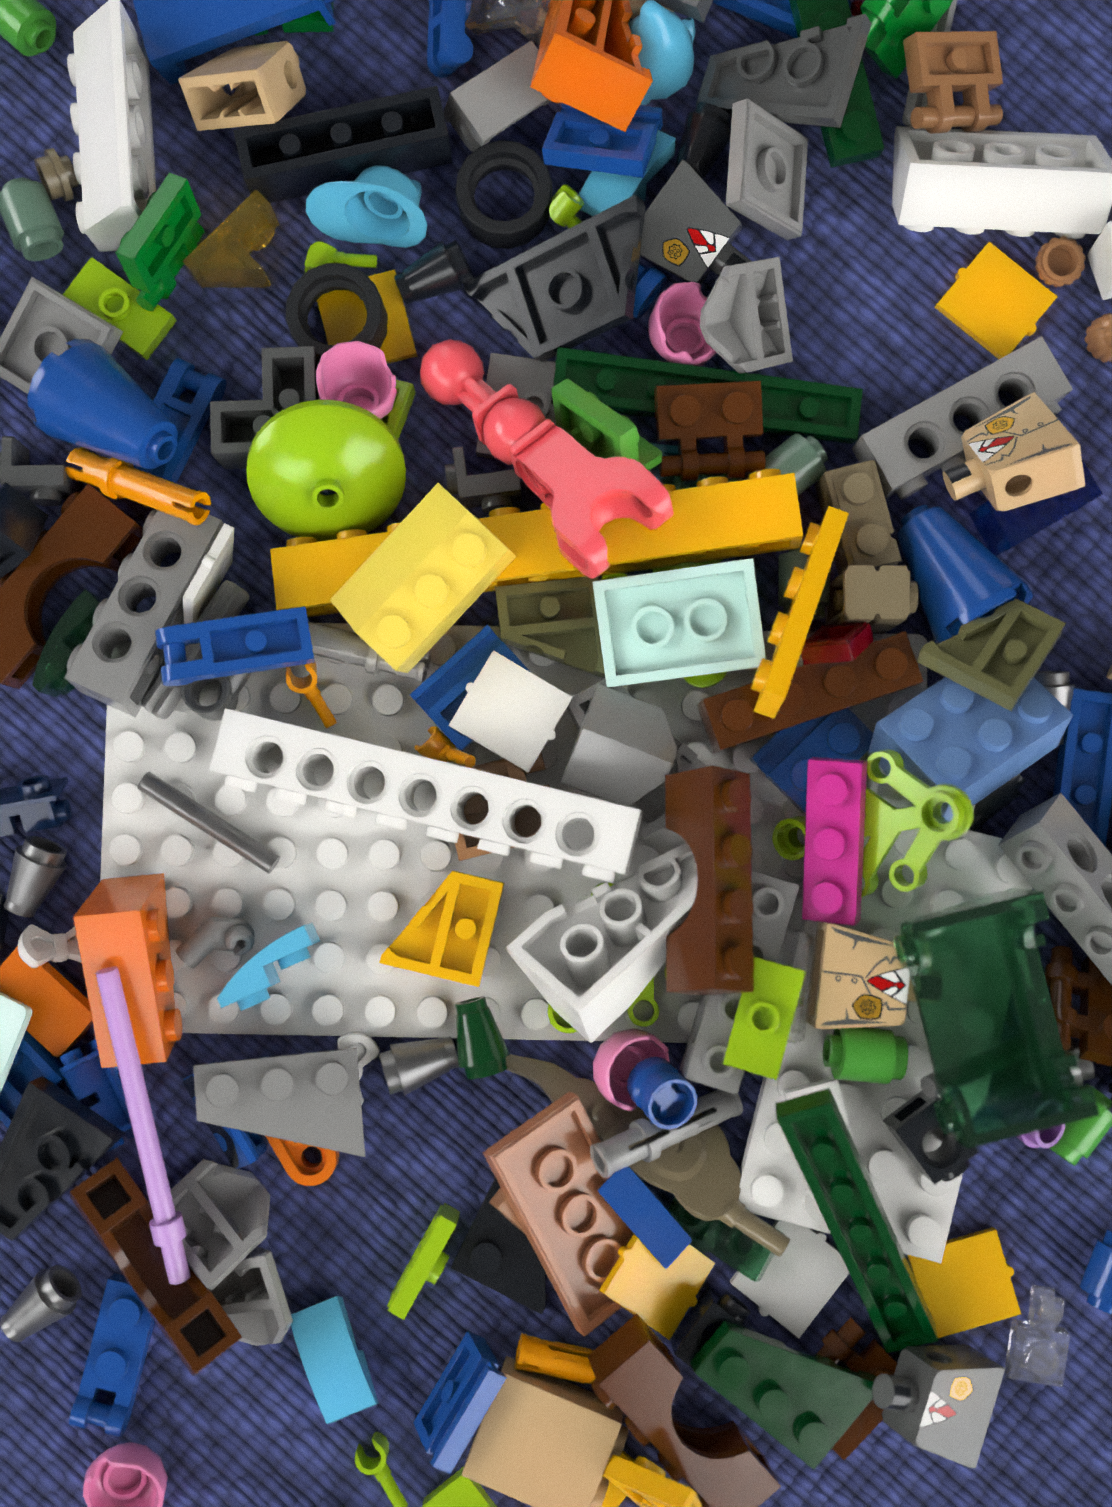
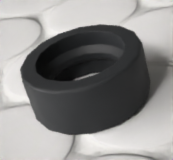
M498 140L485 144L482 147L480 146L466 157L457 173L455 192L462 223L476 240L489 247L512 249L526 245L541 234L550 218L549 207L552 199V180L548 167L534 150L519 142ZM500 170L516 171L531 181L535 193L534 203L530 210L520 218L510 221L492 220L483 215L477 208L475 189L478 182L489 173Z
M326 263L308 270L294 283L286 301V322L291 336L298 347L314 346L319 359H321L322 354L334 346L326 345L313 336L308 325V314L313 304L323 294L334 290H349L361 298L367 310V320L363 330L351 341L358 340L379 349L381 348L387 335L388 314L376 285L363 271L347 264Z

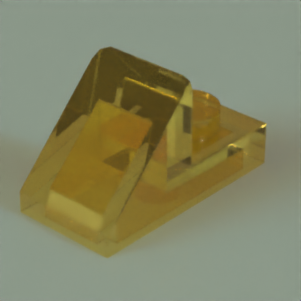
M255 190L182 261L193 279L201 287L267 288L271 286L264 269L249 255L253 250L259 251L272 240L275 229L280 225L271 204Z

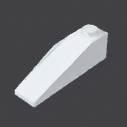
M685 843L640 865L637 874L611 887L605 882L591 889L592 896L566 909L561 904L546 911L506 947L510 956L550 1006L590 1043L631 1006L666 962V937L685 921L696 896L697 866L688 843Z

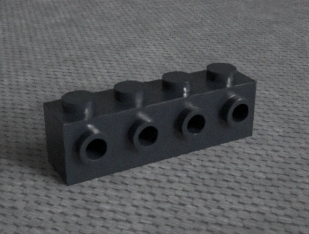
M437 86L282 119L274 124L255 125L233 130L244 181L256 206L309 195L314 188L326 182H354L364 169L375 165L389 166L405 174L453 163L449 135Z

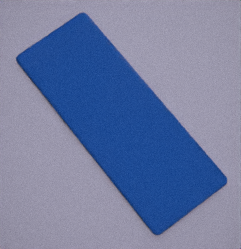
M629 1166L614 1172L598 1189L599 1194L665 1269L692 1242L691 1237Z

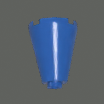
M73 339L66 342L71 348L60 356L51 352L43 359L32 377L27 396L28 407L35 411L36 420L32 421L38 429L50 437L145 469H155L172 459L177 450L178 433L176 426L104 347L90 339Z
M921 505L911 510L902 518L900 523L903 527L899 530L897 538L912 580L917 582L918 596L936 644L957 635L960 626L976 618L991 616L995 609L1015 599L1028 604L1032 599L1033 593L1027 583L942 507L936 506L929 509L927 505Z

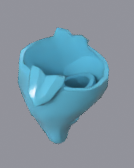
M647 0L640 8V15L628 23L631 34L639 35L643 47L638 55L641 67L650 69L653 79L640 104L641 106L649 104L651 100L667 98L687 84L693 73V41L696 33L693 18L681 20L675 12L664 8L654 0Z

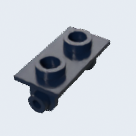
M36 775L21 780L17 783V786L1 788L0 837L14 835L17 832L13 818L16 815L20 816L25 833L61 827L63 821L71 820L72 811L69 801H60L59 795L69 782L68 778L49 780L47 775Z

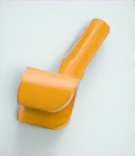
M316 663L304 664L310 674L303 678L296 677L292 673L291 668L286 667L287 686L293 692L305 695L326 729L336 724V719L316 685Z
M432 726L427 730L431 737L420 746L416 744L414 746V749L423 757L443 762L452 761L468 768H472L476 763V758L473 755L457 750L452 741L436 726Z

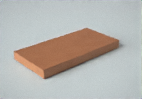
M569 1091L482 1153L576 1331L585 1337L622 1308L600 1292L599 1289L620 1257L618 1255L619 1248L621 1246L626 1247L634 1233L598 1192V1189L610 1178V1176L603 1178L598 1173L590 1155V1146L600 1143L601 1140L578 1095Z

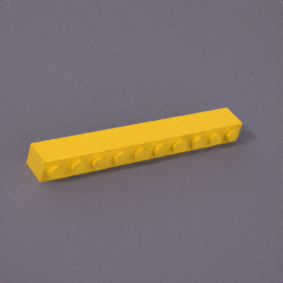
M764 469L751 473L748 480L728 482L727 477H709L696 483L697 487L676 490L675 485L662 484L669 493L673 507V516L657 529L652 530L631 518H616L605 523L598 532L605 538L607 561L611 566L598 576L676 566L684 562L697 563L800 548L803 530L795 474L781 475V470ZM545 503L540 505L541 510L520 512V509L516 507L497 508L489 512V517L478 519L516 556L484 592L495 591V587L587 577L560 553L551 509ZM401 522L387 526V532L367 535L365 530H345L337 533L334 540L317 542V539L313 537H296L287 540L286 547L270 549L276 610L306 606L307 617L340 613L330 599Z

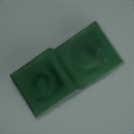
M84 589L72 602L58 621L45 644L32 686L40 693L58 697L60 694L66 695L75 689L64 678L68 672V659L74 648L79 644H83L93 627L94 612L103 600L87 589Z
M674 1197L667 1211L691 1237V1245L703 1253H712L752 1281H761L774 1256L772 1252L737 1228H731L720 1220L704 1221L694 1217Z

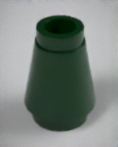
M485 996L467 999L454 1004L457 1013L458 1067L465 1069L466 1078L479 1079L507 1070L508 1066L505 1057L510 1055V1052L489 1006H487Z

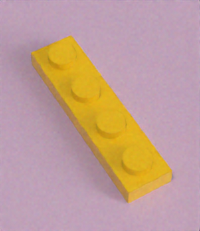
M828 506L820 525L810 522L799 550L800 553L808 555L804 569L794 567L783 597L792 600L788 614L778 612L767 640L768 643L776 645L772 660L761 659L751 685L752 690L760 692L754 712L774 719L786 697L847 521L848 512Z

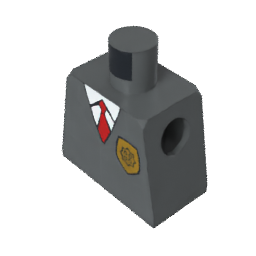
M682 160L645 212L640 257L687 282H696L700 285L711 271L719 276L725 266L752 262L731 245L742 229L741 222L695 170Z
M970 1345L907 1346L900 1353L894 1375L882 1373L876 1377L872 1387V1396L875 1404L883 1409V1422L911 1444L953 1462L976 1469L1005 1368Z

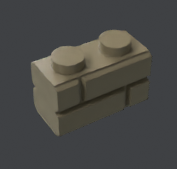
M875 460L824 472L820 480L815 484L823 517L828 506L849 513L834 555L838 575L848 565H874L875 570H877L881 565H897L901 562L897 541L891 538L894 530Z
M848 565L830 583V605L826 606V625L866 622V624L870 623L872 633L885 634L905 621L910 613L916 612L918 606L917 582L910 581V571H908L906 566L881 565L875 570L874 565Z

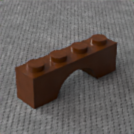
M87 484L82 491H76L66 499L61 507L60 512L62 515L49 530H44L40 533L31 555L23 560L16 570H11L0 579V684L20 689L52 651L43 631L42 611L46 597L53 586L67 574L82 568L98 567L118 572L124 558L128 554L135 552L143 537V527L90 484Z
M905 631L872 642L854 661L808 664L795 668L786 697L774 719L754 712L760 692L751 689L752 683L702 699L697 704L713 754L798 724L894 694L924 681Z
M712 765L665 775V828L679 834L688 843L696 861L698 876L696 896L690 913L679 928L666 937V993L703 996L754 993L750 773Z
M118 1158L70 1191L71 1200L192 1376L199 1373L242 1338L214 1295L199 1280L190 1267L191 1277L187 1281L175 1285L169 1283L161 1247L154 1245L149 1222L154 1218L152 1209Z
M637 1313L587 1356L595 1375L591 1386L602 1403L609 1410L618 1406L625 1413L624 1421L637 1441L644 1447L651 1442L659 1450L657 1457L667 1473L676 1482L684 1478L697 1493L702 1507H759L781 1487L765 1455L734 1421L711 1428H696L685 1425L672 1417L673 1399L683 1376L669 1348Z

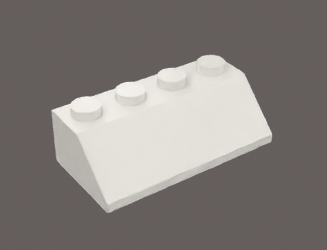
M108 0L73 31L74 53L68 54L67 57L69 76L73 86L76 87L77 103H71L70 105L71 122L75 134L79 136L80 152H74L73 167L77 182L82 185V202L76 203V219L80 232L89 237L99 252L116 251L122 237L131 230L145 209L149 197L156 191L149 60L146 49L121 0Z
M896 126L894 136L892 207L898 224L904 225L909 230L928 232L933 230L934 227H952L961 233L980 234L984 232V229L1004 230L1008 234L1019 237L1032 236L1036 231L1055 232L1056 235L1060 237L1065 236L1067 239H1081L1085 234H1100L1107 223L1112 206V159L1096 135L990 130L965 132L962 129H951L947 133L931 134L926 129Z

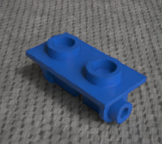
M96 1039L84 1045L88 1054L86 1056L83 1055L80 1047L60 1056L64 1067L59 1070L72 1097L79 1101L94 1093L98 1103L89 1108L125 1132L128 1139L134 1138L122 1083L118 1076V1067L101 1068ZM121 1137L107 1152L124 1144L125 1142L123 1137Z

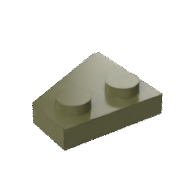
M597 576L593 579L578 577L495 587L501 641L530 653L605 678L592 583L593 581H599V577Z
M1015 599L996 608L995 612L989 617L976 618L960 626L957 635L937 645L933 640L924 644L920 650L917 662L1012 711L1060 637L1066 623L1019 599Z

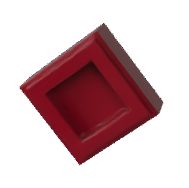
M860 622L820 627L804 642L801 651L804 665L854 661L874 641L870 623Z

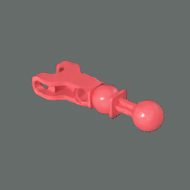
M449 339L433 344L422 357L420 381L430 398L443 405L464 404L472 412L479 440L487 446L494 458L507 465H513L515 474L551 509L560 553L588 578H596L611 566L607 561L605 538L598 532L605 523L616 518H631L652 530L657 529L673 516V507L668 491L640 462L625 457H596L565 430L557 427L549 418L547 419L538 405L525 398H519L517 389L512 384H507L498 392H495L483 381V361L472 346L460 340Z

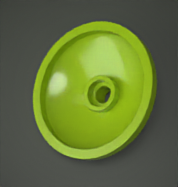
M306 401L278 412L257 432L247 457L246 473L249 491L262 514L281 530L296 537H313L317 539V542L334 540L337 533L345 530L360 529L367 531V533L374 530L394 512L405 488L406 467L404 455L398 439L392 430L370 411L343 401ZM325 489H331L336 493L332 495H323L319 492Z

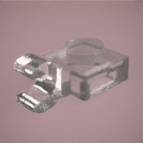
M1032 1285L1029 1298L1028 1321L1016 1319L1011 1321L1004 1367L1005 1373L1010 1379L1063 1387L1070 1334L1064 1327L1058 1326L1063 1317L1064 1299L1055 1296L1054 1288Z

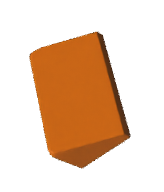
M17 946L0 966V992L32 1008V1016L26 1031L54 1057L59 1058L83 1039L92 1026L93 1021L89 999L49 962L37 968L28 966L20 958Z

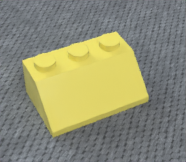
M437 483L337 591L330 601L352 629L395 671L409 673L516 556L444 487Z

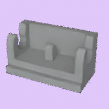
M532 40L450 92L443 111L444 118L453 126L464 144L472 152L480 146L482 147L487 144L491 138L540 106H545L552 102L545 98L541 92L530 87L538 49Z

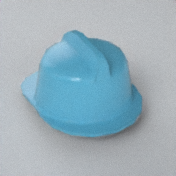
M375 165L366 168L354 182H326L314 188L306 199V213L311 223L322 233L336 240L408 248L418 245L425 238L428 225L423 211L419 208L422 194L421 184L416 180L409 179L399 170L389 166Z

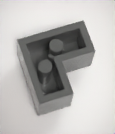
M314 346L261 348L263 400L210 402L211 454L224 469H247V457L252 441L257 432L271 417L295 404L319 400L316 386V369L320 359Z

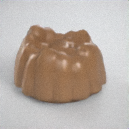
M1065 236L1060 238L1053 237L1048 243H1044L1035 259V267L1039 272L1040 280H1043L1049 286L1062 287L1063 285H1070L1073 281L1079 279L1081 272L1085 269L1084 261L1086 259L1085 254L1082 253L1083 248L1081 245H1078L1074 239L1068 240Z
M1107 313L1092 321L1091 326L1086 330L1085 342L1087 343V350L1092 353L1095 359H1100L1104 363L1108 361L1112 363V313Z

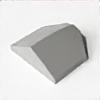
M780 257L725 266L701 309L700 329L705 342L739 374L793 362Z
M597 684L560 783L611 803L627 807L664 783L665 775L670 774L678 751L664 709Z
M205 1159L199 1162L171 1189L175 1211L182 1213L187 1235L182 1241L187 1262L208 1289L213 1290L267 1237L270 1194L252 1172L235 1169Z
M257 1246L213 1290H210L241 1334L242 1338L238 1341L255 1346L276 1344L283 1341L293 1319L271 1251Z

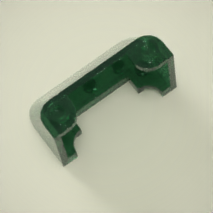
M1011 888L991 893L901 923V934L894 936V947L898 961L903 968H908L941 1099L935 1101L934 1104L939 1126L945 1135L953 1134L956 1141L967 1149L1099 1115L1093 1087L1089 1085L1078 1087L1075 1084L1073 1073L1070 1070V1067L1077 1066L1075 1056L1063 1051L1038 947L1046 945L1043 933L1034 932L1035 923L1050 919L1043 891Z

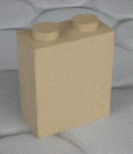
M506 1356L500 1372L505 1373L507 1378L478 1427L461 1476L532 1507H601L609 1485V1480L603 1477L604 1470L609 1458L613 1454L621 1456L629 1431L627 1427L622 1425L623 1411L618 1406L609 1410L595 1393L560 1378L536 1372L515 1370V1359Z

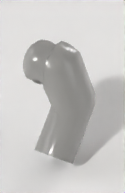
M210 917L175 952L191 968H195L213 949L231 951L234 955H244L254 946V929L249 923L239 918Z

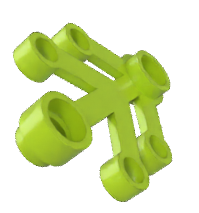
M891 749L872 753L867 759L868 777L878 784L888 783L915 806L897 809L866 786L864 837H871L863 851L862 876L865 880V887L862 890V897L872 894L877 889L879 880L876 872L902 831L920 828L906 856L891 865L889 879L897 890L909 892L923 886L928 877L926 864L941 840H953L962 836L968 831L973 820L972 803L963 790L951 784H940L931 788L904 769L903 758L898 752ZM882 757L886 758L891 766L888 776L884 775L879 768V762ZM943 802L948 803L952 808L953 819L951 821L946 820L941 814ZM805 816L784 819L774 828L772 835L774 848L781 857L787 860L794 861L804 858L805 845L799 841L797 831L800 828L805 837ZM904 865L909 866L914 872L912 883L906 881L903 877L902 869Z

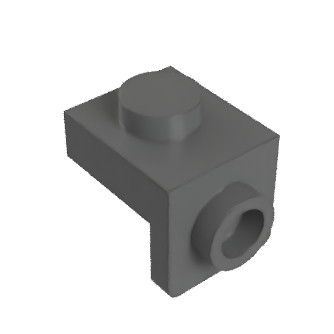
M2 436L0 452L1 486L5 482L8 483L24 497L30 499L33 504L39 506H59L62 504V499H67L71 494L80 490V481L70 479L67 476L65 465H30L29 449L14 436Z
M463 446L452 448L454 463L445 464L448 492L451 495L458 494L460 503L466 509L482 507L483 512L489 513L497 508L513 507L512 502L522 501L520 478L515 474L514 469L468 476Z

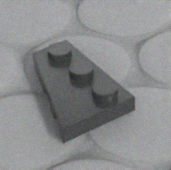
M866 14L847 18V25L822 31L817 26L800 31L799 38L773 45L766 40L711 55L696 105L699 102L713 104L732 116V104L748 98L785 123L840 128L872 23Z

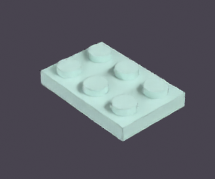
M753 558L592 582L607 688L757 668L761 659H766Z

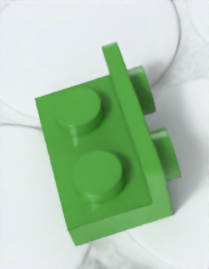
M568 378L551 388L556 426L565 430L594 456L600 458L625 457L635 459L648 471L662 462L661 450L639 436L636 426L628 417L612 410L602 403L595 394L585 391Z

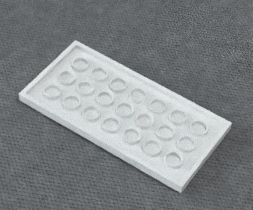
M920 828L900 833L876 872L879 880L877 889L872 894L861 899V921L856 926L836 925L911 947L913 953L911 969L938 973V998L935 1004L907 1001L906 1017L903 1025L871 1027L890 1029L895 1036L905 1037L908 1045V1065L902 1080L892 1079L889 1084L839 1079L838 1082L855 1146L903 1253L941 1263L963 1173L951 1181L944 1182L941 1180L934 1185L918 1170L882 1120L922 1091L920 1085L922 1077L994 1046L1032 886L999 847L998 844L1002 838L968 830L965 838L958 837L953 840H941L926 864L928 877L923 886L909 892L897 890L890 882L889 869L895 861L906 856ZM871 836L864 837V847ZM904 865L902 869L903 877L906 881L912 883L914 872L909 866ZM862 876V890H863L864 887H865V880H864V878H863V876ZM802 920L791 967L805 970L806 974L778 1079L774 1080L763 1076L740 1167L741 1180L739 1188H741L739 1200L753 1214L831 1234L816 1201L810 1196L807 1182L776 1118L775 1103L785 1101L783 1090L833 1077L831 1067H825L823 1063V1044L826 1035L833 1034L835 1029H817L806 1022L817 921ZM987 1073L938 1095L970 1140ZM934 1128L926 1133L922 1143L924 1152H932L940 1147L943 1141L942 1128Z

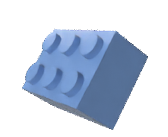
M944 677L876 723L868 756L885 749L894 750L903 758L904 769L932 788L940 784L954 785L966 793L972 806H974L1057 748L1073 714L1034 677L1012 711ZM882 757L879 766L888 776L891 766L889 761ZM943 802L941 814L946 820L951 821L953 819L952 808L948 803Z

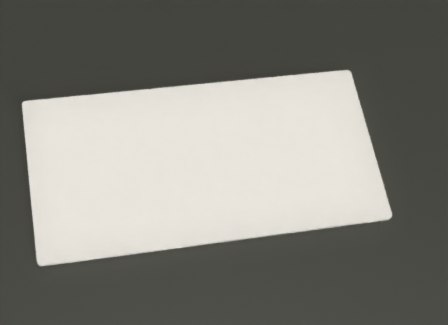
M317 623L356 633L348 623ZM452 625L431 648L429 669H424V671H427L425 680L485 626ZM489 626L501 639L499 626ZM763 631L766 659L771 661L776 645L767 642L770 631ZM808 632L805 641L815 632ZM872 633L873 642L896 635ZM907 634L917 661L920 650L927 643V640L919 634ZM131 641L119 643L113 649L111 659L121 658L126 655L130 650ZM506 644L531 673L570 696H574L606 679ZM801 654L796 668L804 665ZM314 655L317 665L316 685L337 721L333 726L326 729L305 695L293 692L287 686L286 667L253 672L239 693L238 703L235 711L419 756L422 755L414 749V746L416 744L419 746L424 744L431 737V734L427 731L430 727L436 726L443 733L410 696L423 682L380 671L378 675L366 673L365 667ZM917 662L924 682L894 694L850 707L849 709L874 733L878 721L927 689L926 666ZM304 665L290 667L296 677L303 678L310 674ZM758 667L728 671L720 683L709 688L694 687L683 678L623 685L635 698L664 709L672 735L679 742H684L693 750L703 764L750 773L752 871L800 885L777 963L791 966L803 920L804 858L792 861L781 857L774 848L772 835L775 826L780 821L795 816L806 817V812L801 813L766 775L749 760L775 733L713 754L697 704L702 699L752 683ZM210 682L200 690V705L210 706L220 699L222 694L220 683ZM181 698L171 715L166 719L156 717L143 706L135 718L107 705L100 881L109 878L164 873L171 962L174 969L175 1009L178 1008L181 1013L182 1033L343 1036L357 1031L363 1032L370 1037L446 1038L451 1036V1038H457V1013L454 1004L467 999L485 996L487 1006H489L503 1039L588 1041L578 1031L575 1033H563L553 1027L548 1018L549 1003L506 949L511 942L546 911L561 904L566 909L590 897L591 889L596 885L608 882L581 875L584 864L563 859L561 869L532 863L529 862L531 851L517 847L510 848L509 856L490 853L459 861L455 843L426 836L428 825L408 820L406 830H401L375 823L377 812L357 808L354 818L325 811V799L307 795L306 803L302 805L274 798L276 787L258 783L255 793L224 785L225 774L209 771L222 720L210 721L202 718L185 704L183 698ZM566 709L554 729L556 738L553 741L548 740L542 750L546 769L526 774L527 781L541 786L550 784V787L553 789L606 801L560 783L579 733ZM475 741L463 751L476 758L475 765L503 759ZM279 746L272 747L265 756V766L269 773L276 771L282 764L283 753ZM868 751L859 760L867 761L869 757ZM329 758L320 760L314 769L315 781L320 786L328 783L334 773V766ZM447 761V763H451V764L458 765L457 763H454V762H452V761H451V762H448V761ZM374 770L366 776L363 788L365 794L370 799L382 793L385 787V778L380 770ZM147 772L153 773L281 856L279 862L270 874L266 873L138 790V784ZM867 775V780H866V786L868 785V781H869L868 775ZM431 782L419 785L413 796L416 808L421 812L430 809L436 801L437 792ZM587 820L573 822L566 832L569 846L576 851L587 849L594 840L593 826ZM665 827L641 840L637 836L628 875L616 872L613 884H617L637 874L640 865L687 842L679 834ZM799 828L797 837L805 845L804 834ZM452 871L505 883L479 987L379 963L383 952L400 935L410 920L426 904ZM210 917L239 918L249 923L254 929V946L244 955H234L231 951L213 949L195 968H191L175 952ZM313 922L320 942L307 947L310 958L281 970L278 961L273 962L281 982L267 988L270 995L269 999L240 1011L237 1002L223 1008L220 1007L217 1000L218 996L238 970L254 955L283 935ZM665 962L654 975V999L659 1006V1016L656 1022L648 1027H639L630 1020L626 1010L594 1041H605L614 1032L634 1028L651 1033L662 1042L687 1043L701 995L666 993ZM645 1000L637 1002L633 1008V1014L639 1020L648 1019L653 1012L652 1004Z

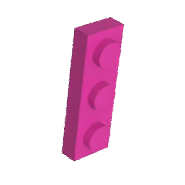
M822 757L808 759L803 920L856 926L861 921L867 761Z

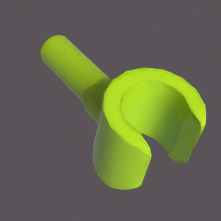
M564 184L551 199L549 207L550 217L562 227L567 226L569 229L581 223L575 215L584 206V201L573 188Z
M315 242L308 248L304 262V271L306 273L308 270L326 263L377 268V255L339 252L327 243Z
M374 1432L372 1442L380 1456L376 1458L367 1456L359 1443L355 1453L356 1467L361 1473L375 1476L382 1485L393 1507H407L409 1505L386 1463L389 1442L382 1433Z

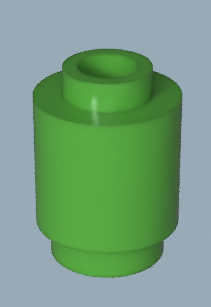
M0 0V36L25 56H35L47 51L52 46L56 35V19L52 12L38 0Z
M871 1027L835 1029L833 1034H827L825 1037L823 1063L825 1067H831V1072L835 1079L889 1084L892 1079L902 1080L906 1074L908 1045L905 1037L895 1036L890 1029Z
M1086 1084L1082 1090L1074 1086L1069 1087L1057 1104L1065 1114L1066 1126L1060 1140L1050 1149L1073 1166H1076L1081 1157L1089 1158L1112 1126V1113L1109 1111L1112 1107V1101L1089 1084Z

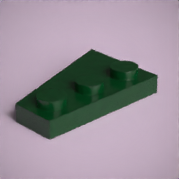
M726 1321L721 1324L690 1362L696 1375L813 1470L873 1399L872 1387L877 1377L861 1370L857 1373L836 1365L833 1360L817 1354L813 1357L786 1347L782 1341Z

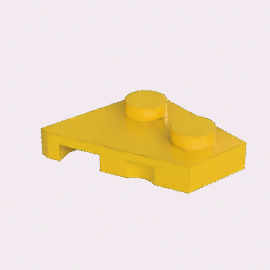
M452 871L437 888L432 897L410 920L400 935L383 952L379 963L479 987L505 883Z
M613 1454L603 1473L610 1482L639 1507H702L697 1493L692 1488L665 1477L666 1472L661 1467L642 1456H637L635 1462L632 1463Z

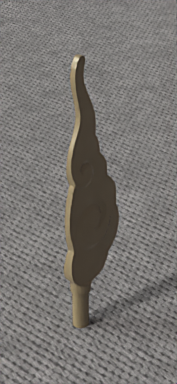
M513 1054L505 1057L508 1066L507 1071L523 1076L538 1084L552 1103L569 1091L577 1094L601 1142L628 1130L629 1124L639 1118L649 1120L640 1107H636L632 1111H626L615 1106L603 1097L595 1082L585 1078H576L554 1063ZM699 1113L697 1115H694L687 1122L695 1118H698L704 1114ZM718 1125L662 1150L660 1157L648 1163L640 1160L629 1166L639 1178L662 1190L673 1193L678 1202L694 1217L704 1221L720 1220L731 1228L735 1227L778 1257L783 1254L790 1242L789 1237L745 1208L746 1205L740 1202L741 1188L739 1186L741 1172L730 1155L729 1144L724 1132ZM658 1132L648 1138H644L634 1144H631L629 1146V1149L642 1142L648 1141L658 1136Z

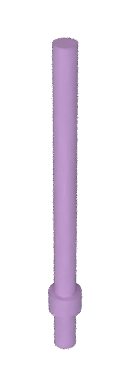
M108 967L97 971L96 977L154 1217L149 1222L154 1245L161 1247L169 1283L172 1285L180 1284L191 1277L182 1241L187 1235L182 1213L175 1211L118 967Z

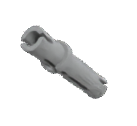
M308 621L314 655L365 667L366 673L378 675L380 671L416 679L419 682L425 681L427 671H424V669H429L431 649L409 673L395 671L357 633Z
M717 1089L698 1097L697 1106L692 1116L703 1111L704 1115L678 1128L662 1129L645 1118L632 1121L629 1124L628 1130L590 1146V1155L596 1170L605 1178L640 1160L649 1163L658 1159L662 1150L692 1136H696L700 1132L725 1120L741 1115L743 1106L739 1094L736 1095ZM658 1132V1136L648 1141L642 1142L629 1149V1146L631 1144H634L644 1138H648Z

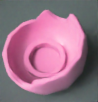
M673 283L659 295L649 317V339L658 354L668 362L703 366L717 354L705 342L700 329L701 309L707 297L702 294L699 283Z
M357 340L337 343L322 354L316 369V386L319 400H337L351 403L370 411L380 419L392 410L397 394L395 388L396 376L392 374L388 367L385 354L381 349Z
M633 1028L614 1032L599 1046L593 1061V1079L599 1092L607 1101L626 1111L634 1110L638 1106L630 1098L627 1091V1079L631 1070L642 1060L655 1056L665 1058L670 1063L668 1047L656 1036L644 1030Z
M133 1442L119 1444L107 1449L91 1463L86 1471L83 1483V1497L87 1506L163 1507L168 1477L161 1457L146 1445Z

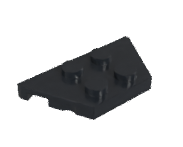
M636 194L467 281L463 284L465 291L493 314L492 317L505 330L511 332L518 339V343L534 359L541 362L556 356L558 347L571 349L633 319L645 215L643 200Z

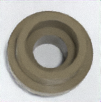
M53 147L44 150L45 156L34 159L41 183L46 187L50 200L61 197L65 202L73 200L72 188L79 186V183L77 182L69 157L67 155L59 157Z

